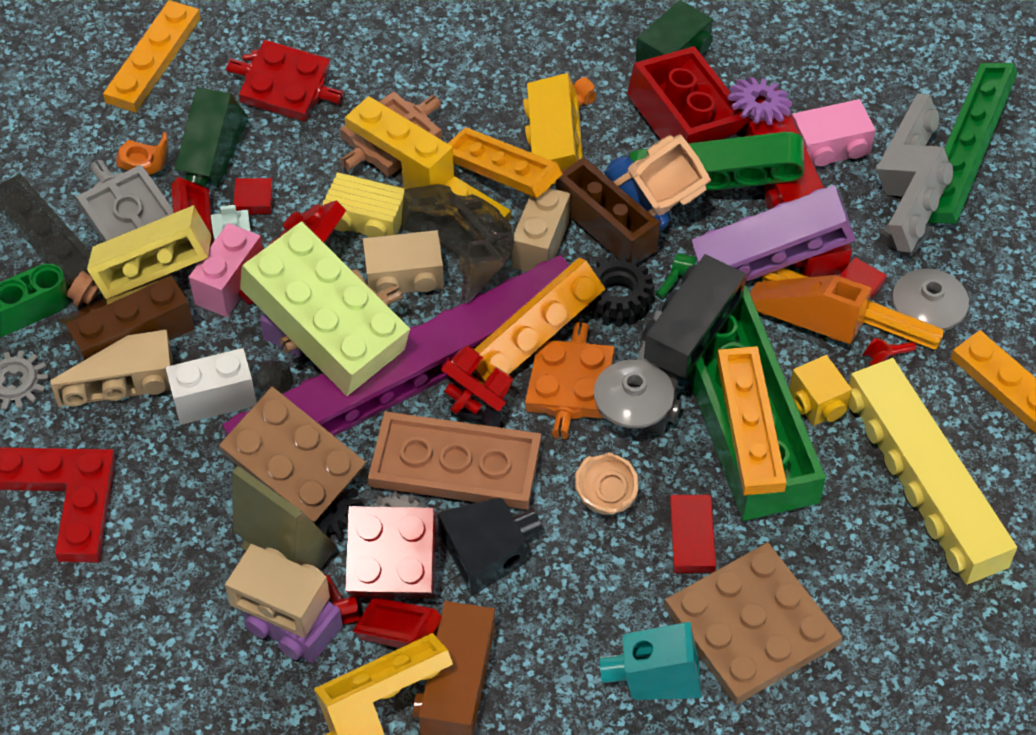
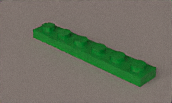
M980 63L945 146L948 161L953 166L952 181L946 185L940 197L938 208L932 212L927 223H957L1017 76L1015 63Z

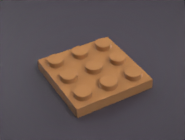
M769 542L673 594L664 601L665 610L676 624L691 622L698 655L735 705L838 647L842 641L840 633Z

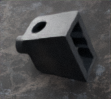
M501 498L477 502L438 513L439 535L471 596L523 566L527 561V543L525 539L542 532V525L535 510L531 509L513 517L507 504Z

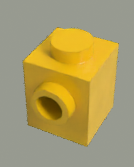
M827 355L799 366L792 371L789 390L801 415L805 414L813 426L824 421H835L847 412L852 388Z

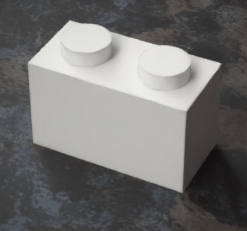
M243 348L166 367L180 425L250 408L257 403L252 377Z

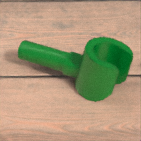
M682 253L677 254L674 258L671 272L656 292V296L659 299H664L678 281L679 276L683 277L691 265L696 267L695 262L697 258Z

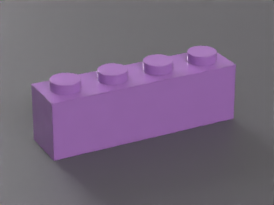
M835 185L817 189L807 196L791 202L780 203L773 209L754 216L744 217L739 222L720 229L710 230L704 235L692 239L698 263L704 254L709 255L746 273L745 282L856 241L845 206Z

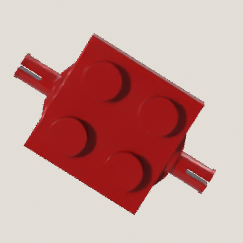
M268 40L263 41L257 56L251 63H245L230 58L227 63L226 71L228 73L245 77V82L239 92L240 103L304 122L307 121L312 108L320 99L340 105L344 96V91L327 87L324 84L330 69L329 58Z

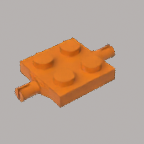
M580 322L574 324L571 341L547 340L536 350L525 400L526 412L546 413L555 417L552 436L557 439L560 438V433L562 439L568 438L572 419L582 417L604 419V416L595 404L594 386L602 371L614 364L616 357L615 346L586 343L590 327L583 322L581 328Z

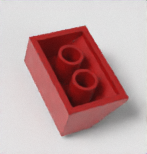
M695 46L634 63L627 95L660 139L668 135L675 137L681 134L688 144L722 140L736 134L748 123L750 118L747 116L744 119L740 116L742 114L740 109H732V104L737 101L728 100V95L731 92Z

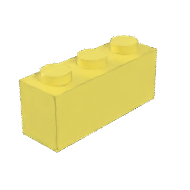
M193 205L93 246L87 270L105 299H108L207 259L212 235Z

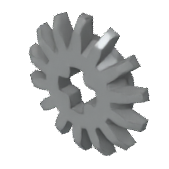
M18 351L17 357H10L9 352L3 353L4 359L0 361V402L3 400L1 409L7 410L12 400H15L17 409H22L21 398L25 397L28 401L34 403L36 397L31 392L44 393L46 387L39 384L49 380V375L40 374L46 369L44 362L34 366L38 359V356L35 354L26 360L24 359V351ZM10 375L14 378L21 375V385L17 388L13 385L6 388V378Z

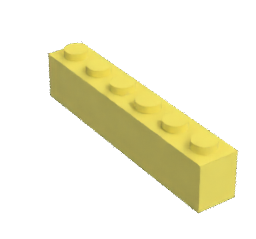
M894 358L851 373L849 386L852 388L848 404L850 410L853 413H858L865 424V431L869 440L873 444L877 443L884 454L888 470L891 474L897 475L903 484L908 502L913 507L918 508L925 519L927 532L933 539L939 541L945 551L946 560L951 570L959 573L964 583L968 585L1008 569L1018 547Z

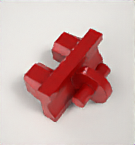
M467 344L452 359L447 357L441 365L443 372L465 387L463 390H460L450 382L443 391L455 400L450 411L456 415L464 406L476 415L482 405L470 397L473 393L499 412L506 403L504 396L508 392L513 378L496 366L483 383L472 374L483 359V356Z

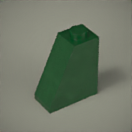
M196 87L174 170L183 179L204 188L206 184L219 186L247 123L248 115L231 93Z

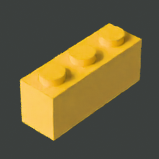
M568 73L527 83L528 98L523 99L524 110L528 120H530V125L525 126L526 138L532 148L530 153L557 163L561 172L583 158L578 94Z

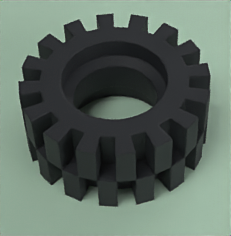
M609 255L607 263L600 258L596 260V267L594 265L590 266L605 288L611 285H623L633 291L631 294L623 297L612 296L603 291L585 307L588 313L592 311L593 319L597 321L602 316V324L609 326L612 320L616 321L615 327H622V321L626 320L628 326L635 324V317L641 321L645 317V312H649L652 302L653 277L652 274H648V267L645 264L639 268L640 260L633 258L630 263L627 262V255H621V260H615V255Z

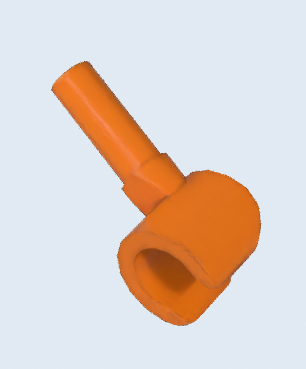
M587 77L577 80L574 88L578 94L579 107L583 104L591 105L596 100L595 85Z

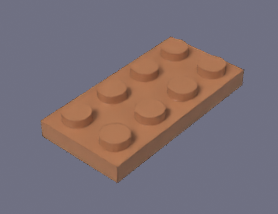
M384 411L368 475L369 487L471 502L501 498L508 507L528 510L542 434Z

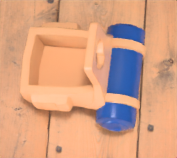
M681 134L675 137L668 135L647 149L648 155L645 158L633 162L630 156L615 158L604 171V174L660 221L659 232L668 225L671 218L667 212L677 203L686 205L692 202V200L707 190L706 185L711 181L699 157Z

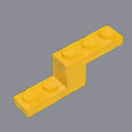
M370 96L345 116L346 128L401 161L403 188L408 189L409 194L487 242L495 237L511 221V210L454 176L453 147Z
M431 633L314 688L330 731L325 735H385L373 702L379 699L391 698L398 694L402 688L419 680L431 679L438 675L441 670L453 665L448 649Z

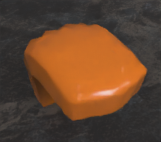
M163 132L161 141L157 146L127 140L116 154V166L128 171L138 165H142L149 175L161 171L168 159L167 133Z

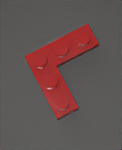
M0 448V490L66 491L55 551L58 562L99 563L116 462L114 450Z

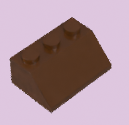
M168 274L108 299L104 298L57 320L59 327L80 362L127 335L167 330L170 341L195 329L189 302L172 275Z

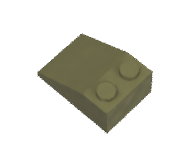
M238 465L232 472L233 531L245 540L240 547L247 551L250 544L262 549L273 548L281 552L292 562L299 565L310 564L320 570L337 546L301 510Z

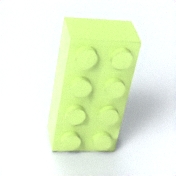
M302 221L242 265L240 289L346 396L405 350L410 328Z

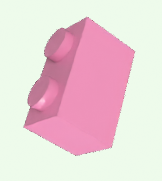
M860 99L792 114L794 124L800 136L804 139L805 148L814 167L825 166L829 163L851 158L857 159L871 154L876 130Z
M227 223L211 245L208 258L200 261L189 275L195 305L228 318L241 299L238 294L241 291L242 265L263 250L260 235Z

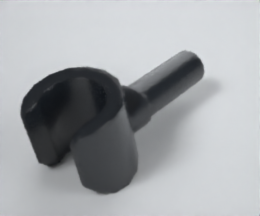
M494 408L485 409L483 413L477 412L476 415L465 409H461L456 415L451 412V416L472 421L476 424L499 428L504 426L501 421L500 412Z

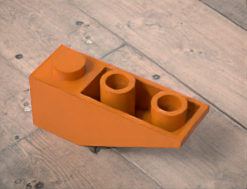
M837 275L757 282L750 291V295L757 312L762 315H769L792 323L796 327L806 328L826 335L830 339L851 344L863 324L872 288Z

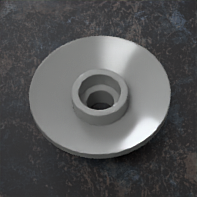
M917 269L905 274L897 281L892 294V302L896 311L940 327L944 331L957 326L965 318L969 307V298L964 286L952 275L936 269Z
M623 360L610 365L599 375L594 386V400L600 413L610 422L626 428H644L658 423L669 413L673 405L674 388L668 375L656 365L642 360ZM630 385H637L640 387L632 388L630 387Z

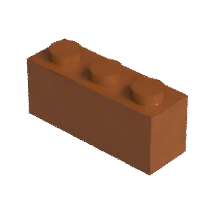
M444 601L441 614L442 619L433 634L448 649L453 665L441 670L435 677L428 679L424 693H416L413 718L419 719L420 735H474L496 629L495 608Z

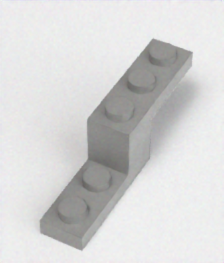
M930 94L916 95L876 168L885 195L903 196L888 224L897 250L902 252H912L918 239L924 235L926 224L932 212L938 208L940 197L946 185L950 184L953 177V166L948 161L944 147L926 146L933 131H936L939 125V113L935 110Z

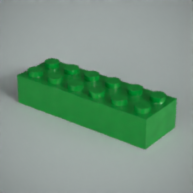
M745 286L742 300L687 376L742 521L819 504L826 480L749 290ZM758 346L786 478L785 492L743 496L719 374L717 353L720 349Z

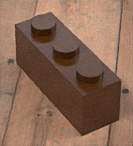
M585 157L562 171V175L556 180V190L570 193V217L619 260H621V255H627V262L631 263L633 258L642 262L658 250L660 221Z

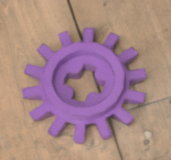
M748 77L747 81L739 79L736 81L737 85H731L729 91L733 93L728 95V100L737 101L731 107L733 110L740 109L742 111L741 117L745 119L748 116L757 124L759 121H766L767 125H772V119L774 118L779 122L784 121L782 114L789 116L791 111L788 107L792 106V101L786 98L788 97L786 91H776L779 88L778 84L773 83L769 87L766 86L767 81L765 78L761 79L760 84H758L754 77ZM759 95L765 97V101L761 104L755 101Z

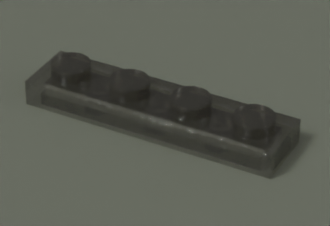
M19 173L1 183V212L45 263L55 264L62 269L68 289H70L81 271L90 275L87 270L91 255L90 251L23 175Z

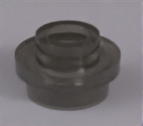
M280 360L265 363L261 367L257 378L259 390L264 392V394L271 387H274L281 394L289 391L293 376L288 363Z

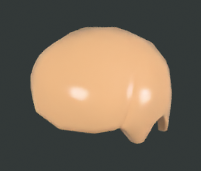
M611 452L594 457L588 456L583 460L575 473V489L582 503L591 511L602 515H612L626 510L635 501L638 494V475L629 461Z

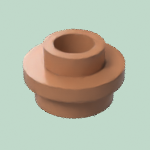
M81 271L72 283L67 297L74 301L73 305L79 308L83 303L90 305L100 289L91 275Z

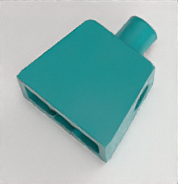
M691 622L626 633L622 637L623 655L600 657L602 682L627 681L633 699L702 698L699 657Z

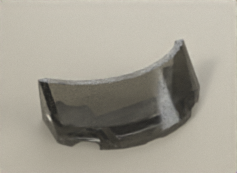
M435 184L404 189L401 224L403 229L412 233L438 230L440 244L460 259L459 268L464 273L461 298L465 303H469L511 256L514 233L508 219L504 218L496 207L473 194L468 196L457 195L452 192L450 186Z

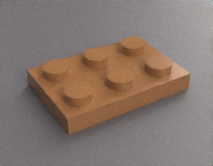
M271 387L219 444L218 448L221 453L236 465L301 510L314 524L330 508L366 464L361 457L274 387Z

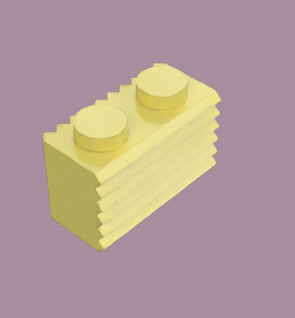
M339 172L336 173V178L331 183V188L328 190L325 200H323V205L337 200L347 210L334 228L335 230L342 232L347 230L349 232L354 231L356 234L360 232L369 238L397 235L409 209L408 189Z

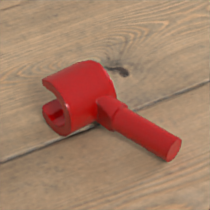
M874 338L862 356L872 357L873 359L869 366L886 361L889 356L916 351L917 346L915 342L889 345L880 338Z
M326 574L330 600L334 606L340 609L342 624L359 621L356 597L342 599L341 593L338 591L330 575Z

